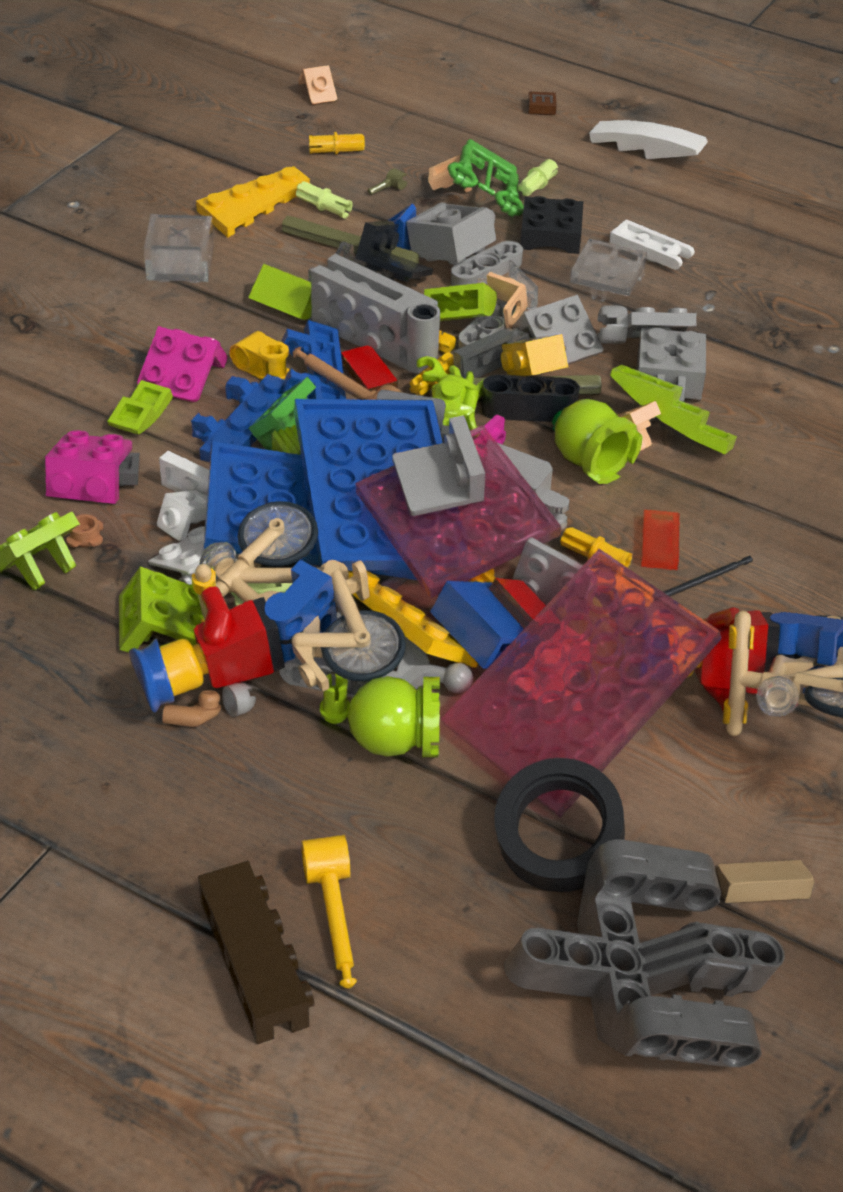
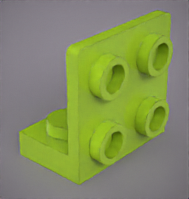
M140 566L119 595L120 650L129 653V650L132 648L138 649L143 641L147 642L150 639L153 631L178 640L187 639L192 645H195L196 639L193 629L201 623L204 617L198 594L193 590V586Z

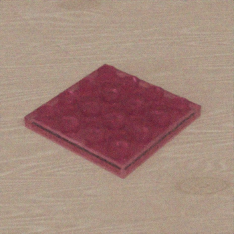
M484 425L470 431L485 471L484 501L412 516L410 515L394 466L355 483L356 493L430 598L440 594L446 581H467L521 555L525 543L530 537L544 544L561 536V525Z

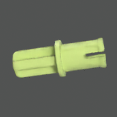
M547 159L538 167H533L527 173V177L518 184V190L522 191L523 196H530L535 190L543 189L548 184V180L558 173V170H555L558 168L557 164L553 160Z
M305 181L297 186L296 196L316 205L318 210H327L343 219L349 216L345 210L351 212L352 201L332 194L328 188L321 189Z

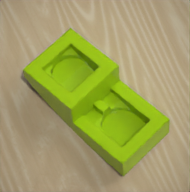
M141 380L130 398L122 397L108 419V425L138 435L141 434L166 409L173 398L171 389Z

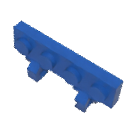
M308 320L304 333L291 329L286 330L281 342L288 346L289 353L292 356L294 349L301 347V351L305 354H313L343 373L338 329ZM307 367L308 373L304 372L302 374L290 369L283 383L285 392L308 377L316 386L307 396L308 399H346V392L309 367Z
M267 374L258 384L257 382L249 383L245 378L232 376L226 382L225 389L227 399L239 401V406L225 421L220 419L217 422L213 416L204 417L200 413L191 420L192 436L205 442L199 449L200 460L210 462L212 441L251 447L257 438L248 428L284 393V379Z

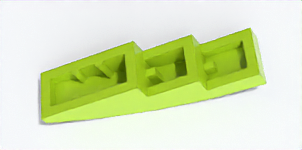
M624 365L612 369L610 376L640 405L643 406L656 401L661 412L656 417L688 438L722 454H726L733 449L737 436L706 425L710 412L680 401L683 387Z

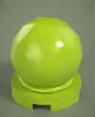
M592 399L578 400L562 410L555 423V444L564 458L582 467L583 472L598 484H608L620 478L621 476L617 472L627 462L633 465L641 450L643 437L642 434L637 432V426L625 417H619L606 403Z
M391 676L372 679L361 686L351 699L348 711L350 732L358 744L372 754L385 757L405 754L414 746H417L418 748L422 747V757L439 758V745H431V743H439V693H432V689H440V677H423V687L418 686L417 689L405 679Z

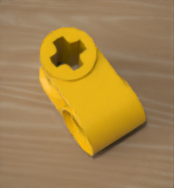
M255 331L230 347V358L241 371H245L261 380L267 374L285 380L289 372V368L286 366L289 348L285 343L276 341L261 331Z

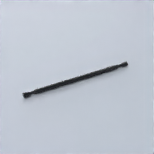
M749 555L738 562H732L655 595L654 603L737 569L743 564L751 563L753 559ZM632 604L621 611L608 615L613 621L619 616L630 614L642 607Z

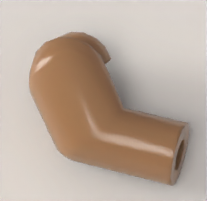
M204 690L198 696L199 703L191 707L166 704L163 710V723L198 727L218 716L221 710V705L219 704L220 695L216 691Z

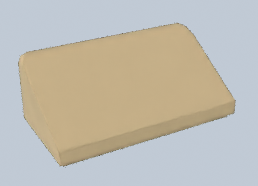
M801 860L717 864L716 867L725 903L810 899L814 886L813 875Z

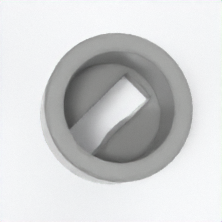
M235 683L223 688L222 700L230 716L235 717L245 714L254 707L256 696L250 697L249 692L253 690L251 686L245 683Z

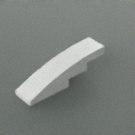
M630 120L600 121L589 133L591 143L616 141L619 151L644 149L646 159L698 155L707 144V138L704 136L652 122Z

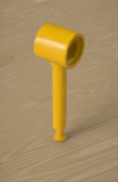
M345 835L301 840L302 862L306 883L318 882L322 886L336 969L342 972L343 977L339 985L347 989L352 988L357 979L352 978L350 971L354 966L339 887L340 879L350 878V859Z

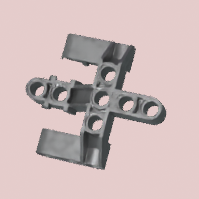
M615 839L601 844L588 861L577 921L579 934L543 928H530L524 932L505 960L504 970L510 981L518 987L590 997L598 1040L625 1056L638 1054L644 1057H655L658 1060L667 1059L723 1067H744L756 1062L762 1054L752 1013L748 1009L725 1006L724 1001L718 1000L711 1004L682 1000L681 995L673 994L670 998L652 995L689 983L691 991L699 992L703 987L721 989L724 991L725 996L731 997L743 991H758L783 963L785 953L781 944L767 933L700 923L698 921L683 926L679 931L639 943L632 902L702 912L710 910L720 903L721 891L713 860L708 854Z

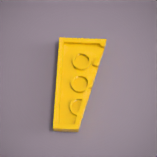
M295 166L286 167L273 174L260 176L256 180L233 186V188L219 193H212L205 198L196 200V210L228 238L235 234V228L238 226L247 227L254 223V217L258 214L263 213L267 215L274 211L275 204H285L297 197L298 184L304 181L310 184V178Z
M348 571L349 578L353 577V571ZM367 571L370 597L361 602L371 610L391 617L399 624L404 636L425 653L471 667H477L478 663L444 627L427 617L420 609L402 600V596L395 590L381 586L378 583L380 579ZM356 592L352 594V595H354L357 599H359V597L357 596Z

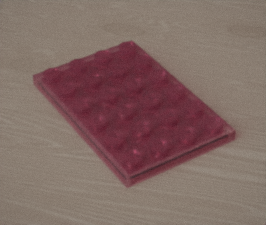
M598 549L449 709L441 720L447 728L510 778L526 766L550 758L576 759L590 764L602 772L709 654L722 637L719 630L613 557ZM555 790L544 793L536 799L561 818L581 794L567 790Z

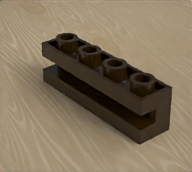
M249 860L199 875L200 903L256 1044L273 1040L274 1026L288 1022L292 1033L308 1028L309 1008L315 1005L313 993L306 979L299 980L296 970H299L298 959L292 944L284 945L281 938L284 930L277 909L269 910L266 903L269 900V894L263 876L255 877Z

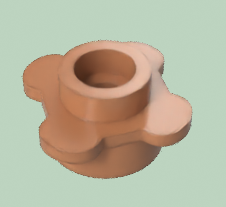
M82 514L75 516L80 525L70 532V536L66 538L67 545L84 548L99 546L103 542V537L100 535V531L104 528L103 523L92 515Z

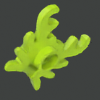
M425 356L417 359L416 367L430 366L432 370L423 373V381L438 382L432 386L431 392L432 398L442 399L446 404L443 425L449 426V418L464 415L470 433L474 436L477 433L475 408L478 399L482 395L484 380L474 385L472 371H468L466 378H463L460 370L455 365L449 366L451 375L445 373L442 365L436 358Z

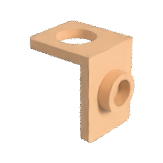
M329 65L303 69L298 79V84H306L312 105L335 102L337 100Z
M489 272L486 276L488 286L497 292V299L507 302L503 308L505 328H510L511 330L515 322L528 307L526 285L512 278H506ZM514 305H516V306H517V307H516V310H515L514 314L512 315L513 307H514Z

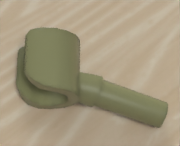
M395 168L390 169L386 179L369 188L368 193L373 195L390 186L403 190L407 186V182L402 180L406 173Z

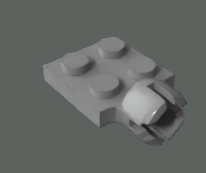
M605 305L600 308L598 313V322H602V325L606 326L600 329V333H597L599 342L604 344L625 343L627 338H640L641 328H662L664 330L682 332L692 331L696 327V313H687L685 308L668 309V313L655 312V308L641 307L637 308L636 312L628 314L627 308L624 306Z

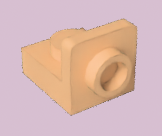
M461 155L429 168L428 182L433 191L441 187L448 188L455 184L447 168L453 162L458 163ZM466 187L464 190L467 193L472 191V188Z

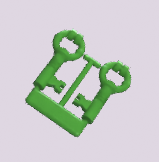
M468 139L466 145L462 147L460 161L448 165L447 169L450 176L454 179L453 183L463 189H466V187L472 188L478 184V188L492 196L495 195L496 202L501 207L500 211L507 213L510 217L522 215L524 205L520 201L517 192L519 182L517 167L477 142ZM485 161L488 162L485 184L478 183V179L472 171L471 163L482 170L485 166ZM493 166L497 168L494 177L507 185L505 191L501 190L496 194L493 189L489 188Z

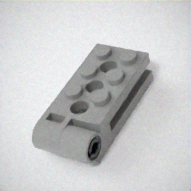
M334 254L327 259L328 269L318 265L311 270L313 322L338 329L339 337L359 347L369 345L373 347L380 357L415 374H419L428 367H416L417 359L430 356L438 360L440 328L438 301L338 254Z

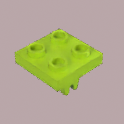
M55 512L39 521L38 525L29 531L25 528L6 539L7 542L0 545V573L16 565L33 590L40 588L45 584V581L32 556L46 548L64 573L75 568L76 563L63 539L80 525L74 513L70 512L60 517L58 512Z

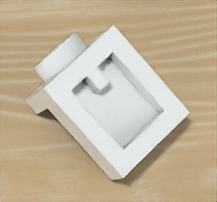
M197 490L166 493L157 520V526L178 541L186 539L190 524H196L206 519L207 497Z

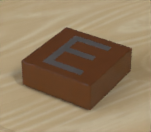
M529 91V114L556 115V92Z

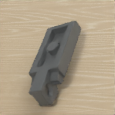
M520 328L502 329L453 351L454 365L460 370L463 378H466L468 371L473 372L474 378H479L502 367V344L530 339V334L521 331Z

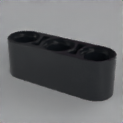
M491 375L483 381L481 411L490 419L495 415H500L505 420L552 422L557 412L579 400L580 386L575 380L564 377Z

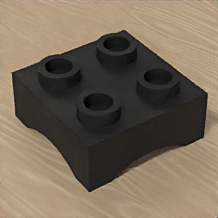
M543 196L525 197L520 241L523 250L550 246L560 248L570 254H579L584 201H576L571 198L562 200L547 199Z

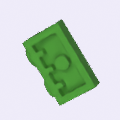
M308 377L286 390L248 428L266 450H272V433L274 430L278 432L281 428L285 430L287 426L291 428L293 425H296L293 409L295 399H308L307 396L316 388Z

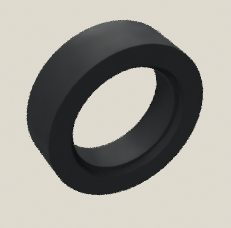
M550 758L526 766L507 782L497 800L494 821L501 854L515 875L526 883L542 890L570 892L582 889L584 887L588 861L597 848L607 841L625 839L624 810L617 789L600 770L576 759ZM555 790L573 791L583 795L596 806L602 818V828L595 843L581 855L566 860H552L535 854L524 844L518 833L519 821L527 805L538 796Z

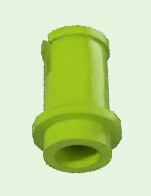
M328 674L326 677L329 681V689L323 691V700L320 703L319 711L327 722L338 724L348 717L350 702L347 700L348 680L335 674V685H332V675Z

